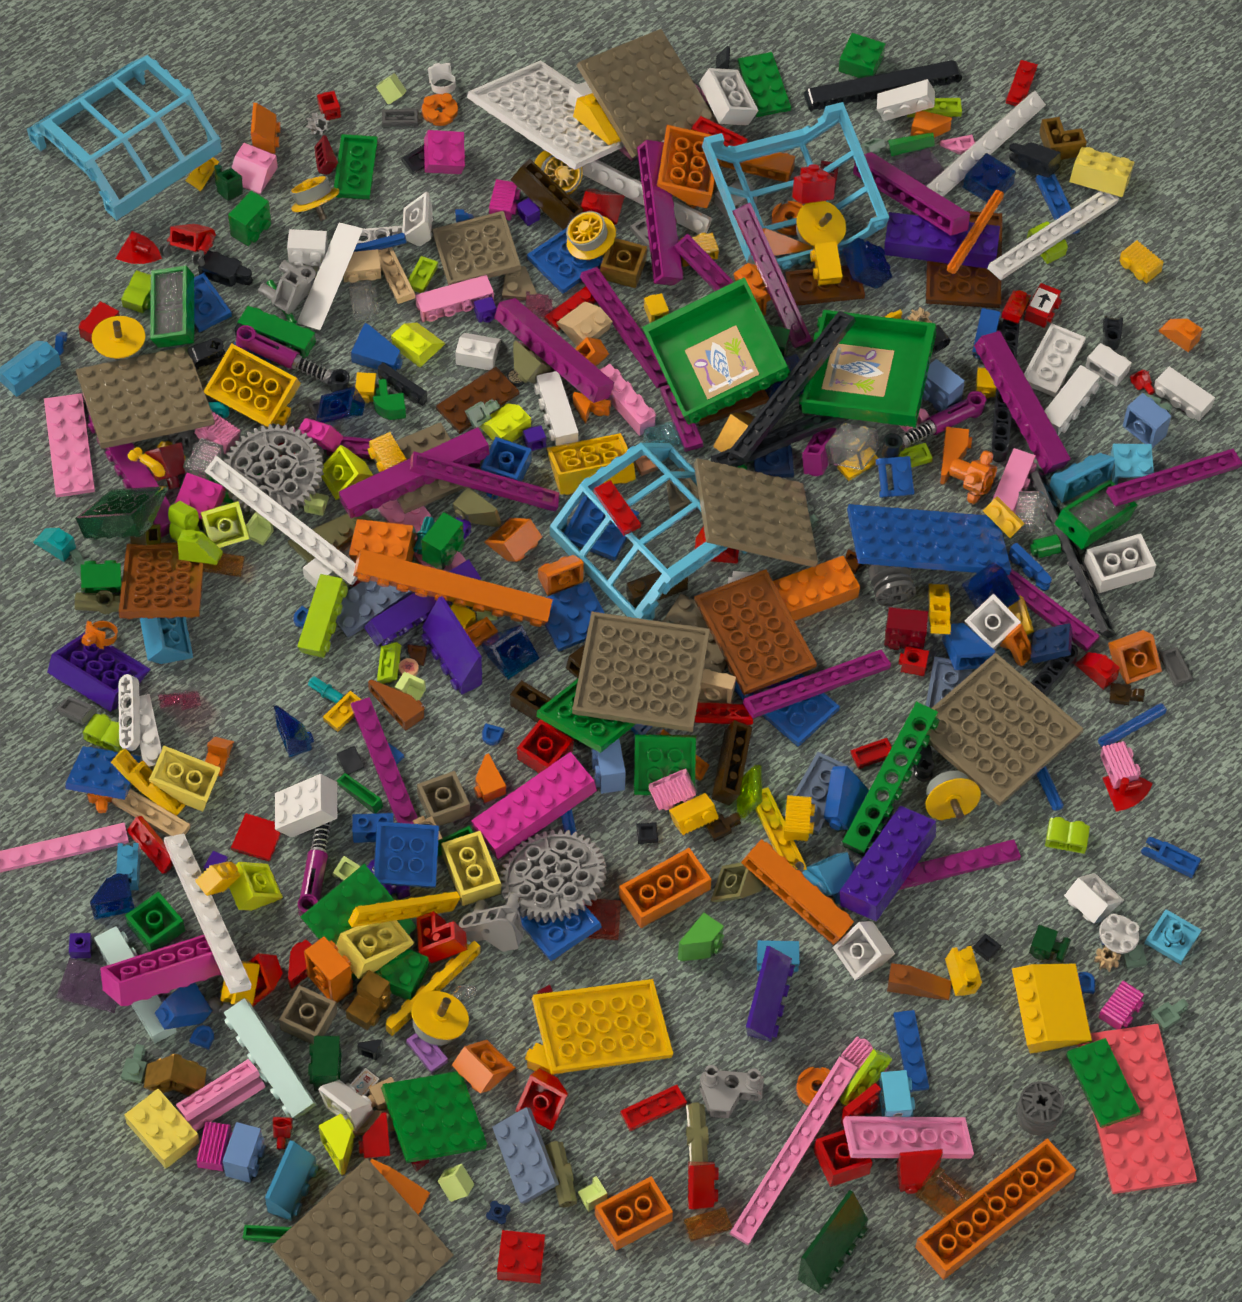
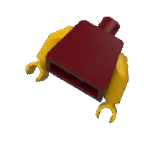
M161 441L157 449L144 452L145 454H142L143 451L139 447L129 452L128 458L131 461L140 459L141 463L150 468L156 481L166 479L169 490L180 487L177 476L185 474L187 471L186 457L183 453L181 442L172 444L170 441Z

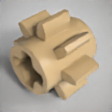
M919 307L918 311L912 309V313L907 317L912 321H919L920 319V322L932 323L928 318L930 313L924 312V309Z
M1106 946L1102 950L1097 949L1096 954L1098 956L1095 957L1094 962H1099L1100 970L1105 968L1110 972L1111 967L1118 968V960H1120L1121 954L1111 951Z

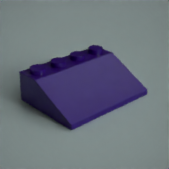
M441 596L436 601L422 626L423 634L421 637L425 645H430L432 648L433 658L435 660L439 659L441 662L440 666L443 673L450 676V683L455 691L459 690L461 695L482 685V656L443 596Z
M84 632L52 653L47 673L111 712L119 707V681L121 677L129 674L136 677L140 683L151 669L112 645L104 646V649H100L95 643L85 646L82 643Z
M766 946L746 1024L747 1036L772 1042L773 1037L777 1038L780 1027L776 1025L778 1017L782 1018L785 1007L781 1003L783 997L788 996L790 985H787L788 976H793L795 965L792 964V958L771 946Z

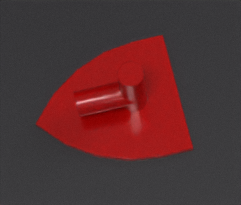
M131 231L115 259L131 264H146L160 260L162 257L154 242L139 233Z
M1109 776L1102 777L1116 812L1126 810L1141 802L1149 793L1153 784L1142 777L1130 782L1128 778L1124 777L1121 779L1119 788L1114 789Z

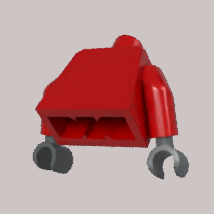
M198 224L171 226L167 243L159 246L161 256L164 254L165 257L171 256V246L196 252L192 255L194 265L198 262L199 266H203L205 264L203 255L213 246L216 236L215 230Z

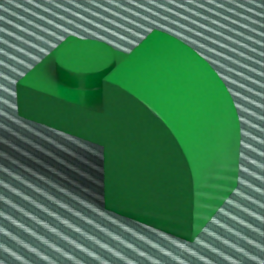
M386 379L378 380L379 387L375 388L376 396H373L376 413L382 418L389 420L405 419L404 394L388 395Z

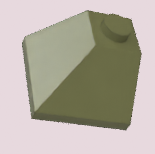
M517 340L513 342L514 370L519 373L518 378L523 382L535 384L537 375L556 371L524 343Z
M469 487L453 502L454 513L461 520L465 519L470 523L500 527L502 525L497 508Z
M742 863L723 865L711 902L716 903L750 896L762 891L764 883Z

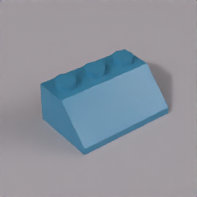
M36 341L0 367V382L18 397L61 365L59 353L47 341Z
M1102 453L1094 456L1090 455L1084 461L1078 464L1074 463L1062 472H1056L1051 477L1050 487L1058 499L1064 503L1109 480L1115 459L1113 456Z
M185 617L140 618L148 661L164 664L193 658Z
M290 1140L265 1196L268 1213L292 1221L294 1215L298 1216L302 1207V1203H300L302 1196L306 1197L310 1189L308 1182L311 1177H315L318 1171L316 1157L294 1141Z

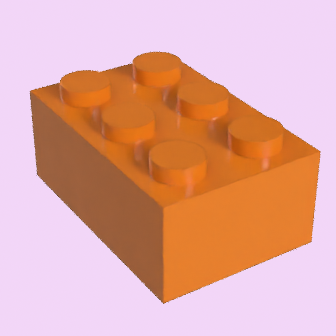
M357 519L349 556L356 563L358 553L363 549L412 562L413 548L418 538L417 532L413 525Z
M322 937L304 951L307 975L326 998L335 1001L337 1004L353 992L352 983L354 982L351 976L353 974L350 968L351 962L345 955L341 956L339 954L338 947L332 940L328 941L325 937Z
M650 1176L596 1205L595 1217L617 1251L671 1222L673 1211L654 1179Z

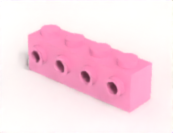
M611 364L600 369L615 382L610 398L607 399L611 401V404L636 433L641 436L654 428L655 411L645 404L640 394H636L632 385L622 378L620 371L614 369Z

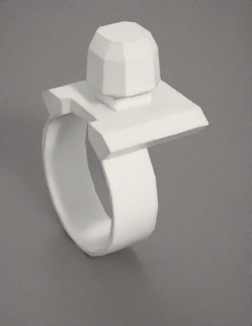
M435 63L428 68L429 83H431V89L434 93L444 94L455 90L456 80L451 73L450 63ZM440 79L453 82L445 87L434 85Z

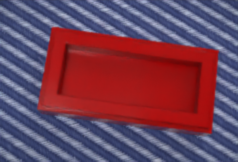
M884 738L850 750V754L857 768L861 769L886 760L892 746L888 738Z

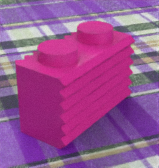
M496 179L489 205V214L504 211L506 220L511 221L512 214L516 215L517 204L515 202L520 199L521 189H518L512 181Z
M305 418L299 427L302 434L307 433L308 438L311 437L313 443L328 451L335 452L343 439V435L331 425Z
M1123 980L1101 1009L1099 1018L1116 1030L1122 1029L1123 1026L1127 1028L1133 1020L1131 1015L1134 1011L1138 1013L1145 1003L1142 1001L1144 993Z
M205 1122L197 1157L198 1168L224 1171L223 1158L233 1133L231 1125Z

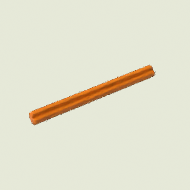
M994 191L948 264V272L955 274L1002 201L1004 195L1002 191Z

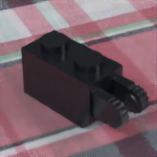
M1033 142L1027 143L1025 146L1018 143L1009 145V150L1014 152L1009 155V159L1017 163L1018 168L1049 178L1061 167V152Z
M208 250L203 257L205 264L198 266L199 275L204 273L209 280L228 287H232L236 283L250 285L253 281L251 277L252 271L242 266L241 261L234 257L224 256L219 252Z

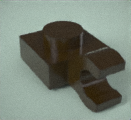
M1111 683L1109 703L1129 706L1130 701L1144 702L1145 689L1137 688L1131 690V685Z
M738 812L731 814L727 818L720 814L717 820L715 819L714 822L712 821L704 825L714 842L731 834V828L741 824V817Z

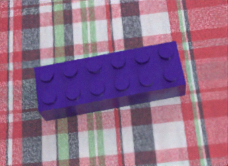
M889 212L883 255L950 263L974 223L969 222L967 231L951 236L921 216ZM986 225L961 265L988 268L989 264L996 260L1000 226Z
M469 559L449 571L481 580ZM413 593L371 619L364 628L376 646L381 644L383 646L388 645L394 641L397 634L402 636L414 627L413 624L418 626L426 621L436 603L435 597L428 595L427 597H420ZM446 600L448 605L454 604V602Z
M899 806L841 888L840 906L877 922L936 837V821L903 806Z

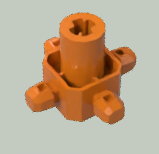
M983 451L980 460H975L971 463L955 458L950 466L949 475L964 481L963 488L970 491L967 496L969 503L976 504L980 499V495L988 494L997 472V466L990 464L993 460L992 452Z

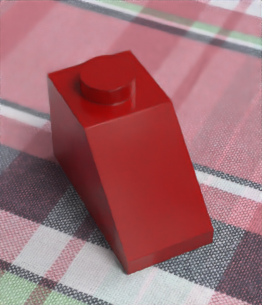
M1088 652L1075 663V666L1103 690L1117 679L1120 667L1106 655Z
M307 939L296 943L290 951L288 983L291 989L308 976L304 951L312 944Z
M382 1112L363 1135V1141H359L360 1154H364V1158L390 1156L386 1112Z

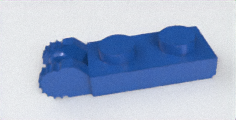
M1018 543L1013 544L1009 552L1011 562L1022 567L1024 574L1028 578L1032 577L1036 581L1038 588L1043 591L1048 590L1052 581L1049 574Z
M1148 837L1146 843L1160 850L1157 852L1148 847H1143L1141 850L1143 855L1193 878L1201 858L1168 842Z

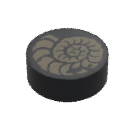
M511 369L507 373V379L515 387L522 386L525 382L518 378L519 373Z

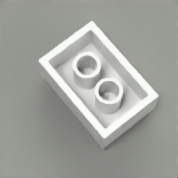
M709 68L700 80L699 85L719 124L749 125L759 111L738 70Z
M1141 534L1087 549L1084 563L1099 593L1152 578L1156 568L1154 559Z
M322 774L275 793V830L289 837H295L337 819V782Z

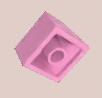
M243 143L235 155L232 169L242 176L243 188L258 194L262 193L278 168L276 155Z

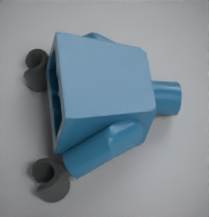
M838 845L836 849L831 847L828 852L830 857L806 867L807 870H803L804 864L802 862H797L795 865L796 870L801 871L804 877L814 886H817L825 896L833 895L836 904H840V890L855 870V865L849 859L848 852L842 853L844 851L842 845Z

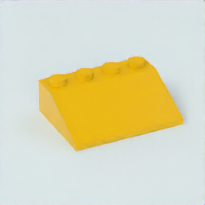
M591 93L577 98L573 117L608 145L620 142L621 139L594 94Z
M231 343L206 386L204 393L254 421L269 427V424L272 425L290 403L301 383L291 374Z
M621 433L546 448L560 494H573L585 478H590L601 467L609 465L614 458L625 454L628 447ZM634 462L607 481L611 480L613 484H625L636 480Z
M1031 964L1012 968L1029 1053H1039L1092 1042L1076 964Z

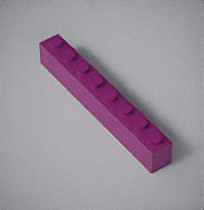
M646 140L637 147L654 284L672 286L683 279V270L681 268V255L673 248L679 241L672 194L657 186L664 142Z
M874 153L864 154L878 190L951 236L968 230L970 213ZM854 160L853 174L861 178Z
M516 298L499 302L494 317L498 322L590 401L595 403L610 398L615 382Z
M997 331L981 336L974 345L976 352L993 379L994 385L999 390L1003 401L1009 408L1030 450L1036 455L1035 457L1044 474L1064 468L1071 458L1001 332Z
M89 415L90 423L88 424V427L91 433L95 434L96 432L91 417ZM133 443L105 448V455L108 461L114 462L116 474L118 476L122 475L124 479L122 480L124 487L127 491L131 490L133 493L131 497L134 503L141 506L140 512L143 518H148L150 523L160 524L161 537L169 534L171 522L168 518V511L171 505L148 467L141 463L140 459L131 461L128 458L129 452L135 448Z
M478 427L422 453L465 466L490 455L489 444ZM410 458L339 491L340 501L350 519L362 516L371 509H377L386 502L394 501L401 495L414 492L425 484H431L437 478L410 471Z

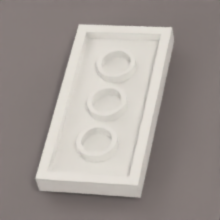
M1051 323L1024 373L1030 386L1056 397L1084 345L1086 337Z

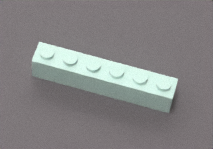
M117 926L94 937L96 946L107 965L138 956L133 947L129 948L127 945L129 940L125 932H120ZM158 995L131 1004L154 1044L177 1032L176 1028L164 1030L156 1017V1010L164 1002V998H159Z
M244 998L225 1011L224 1014L227 1017L224 1020L230 1030L234 1029L238 1034L236 1036L237 1041L242 1047L246 1046L250 1052L247 1054L250 1061L254 1065L257 1063L260 1067V1076L265 1082L269 1081L273 1087L270 1089L273 1096L277 1100L280 1098L284 1106H282L285 1114L288 1117L292 1116V1118L297 1119L315 1107L317 1103L249 1000Z

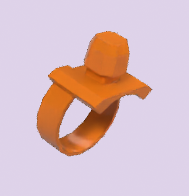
M87 621L82 643L85 646L95 643L97 647L104 649V646H109L116 642L117 627L108 621H97L93 624L91 621ZM97 628H110L114 631L115 636L105 639V632Z
M87 794L89 802L96 804L98 813L107 812L108 802H112V797Z

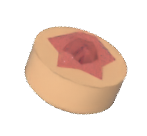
M406 658L399 663V673L401 676L404 672L413 676L418 674V663L414 659Z

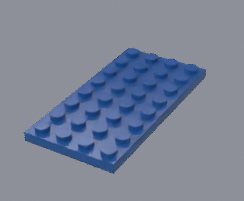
M848 505L847 513L858 564L1010 575L1011 566L1002 531L987 515Z

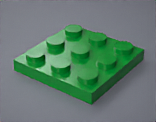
M635 735L634 795H652L649 790L650 783L683 769H687L695 786L696 735Z

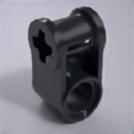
M1104 315L1103 345L1110 347L1113 351L1117 350L1120 345L1123 317L1117 319L1108 318L1107 315Z
M212 338L189 347L187 353L192 359L195 369H199L201 366L205 365L206 367L209 364L222 360L225 350L223 349L224 345L221 339Z
M916 744L909 745V748H914ZM930 744L926 748H922L920 751L922 756L919 763L913 765L915 777L921 782H927L933 776L934 761Z

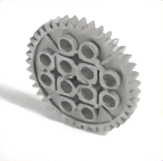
M269 424L268 429L261 426V431H258L256 428H254V434L248 431L247 438L241 436L242 442L235 441L237 447H230L232 453L226 454L228 459H224V462L290 513H292L293 507L299 510V504L305 506L304 500L311 501L310 494L316 495L315 489L320 488L318 483L322 482L321 476L324 475L322 470L324 465L317 444L313 443L312 438H308L307 433L302 434L300 429L295 432L293 426L289 430L287 425H284L282 429L279 424L275 428ZM226 488V492L229 498H232L233 503L239 501L240 508H244L246 513L250 510L251 514L254 515L256 512L254 509Z
M560 829L558 834H555L554 830H552L550 835H548L544 831L542 837L536 834V839L533 840L531 837H528V843L522 841V847L516 846V853L510 852L511 858L505 859L507 864L502 865L503 871H500L501 878L499 879L501 882V892L506 903L510 893H517L522 897V901L517 909L522 918L527 916L528 920H532L535 917L536 922L543 918L544 923L549 918H551L552 922H555L556 917L563 921L565 915L570 919L571 913L579 915L578 909L585 911L584 905L591 906L590 899L597 900L596 894H601L600 888L605 886L603 881L606 880L605 874H607L606 863L600 848H597L596 843H592L590 838L585 839L584 834L578 836V833L574 832L571 835L570 830L563 834L562 829Z

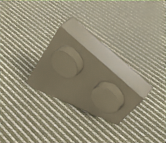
M521 266L519 271L505 274L502 298H516L517 300L538 302L537 292L525 266Z
M680 468V469H678V470H676V471H685V470H684L683 468ZM678 478L699 500L698 488L691 478ZM670 479L666 481L670 514L673 516L692 502Z

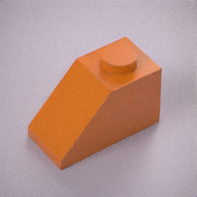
M926 111L916 112L910 136L933 133L935 138L950 131L952 118Z
M1170 319L1158 332L1189 352L1200 341L1203 329L1189 319Z
M586 337L575 348L595 366L609 355L600 339Z
M489 753L484 756L475 778L476 787H474L477 798H482L484 803L506 794V785Z

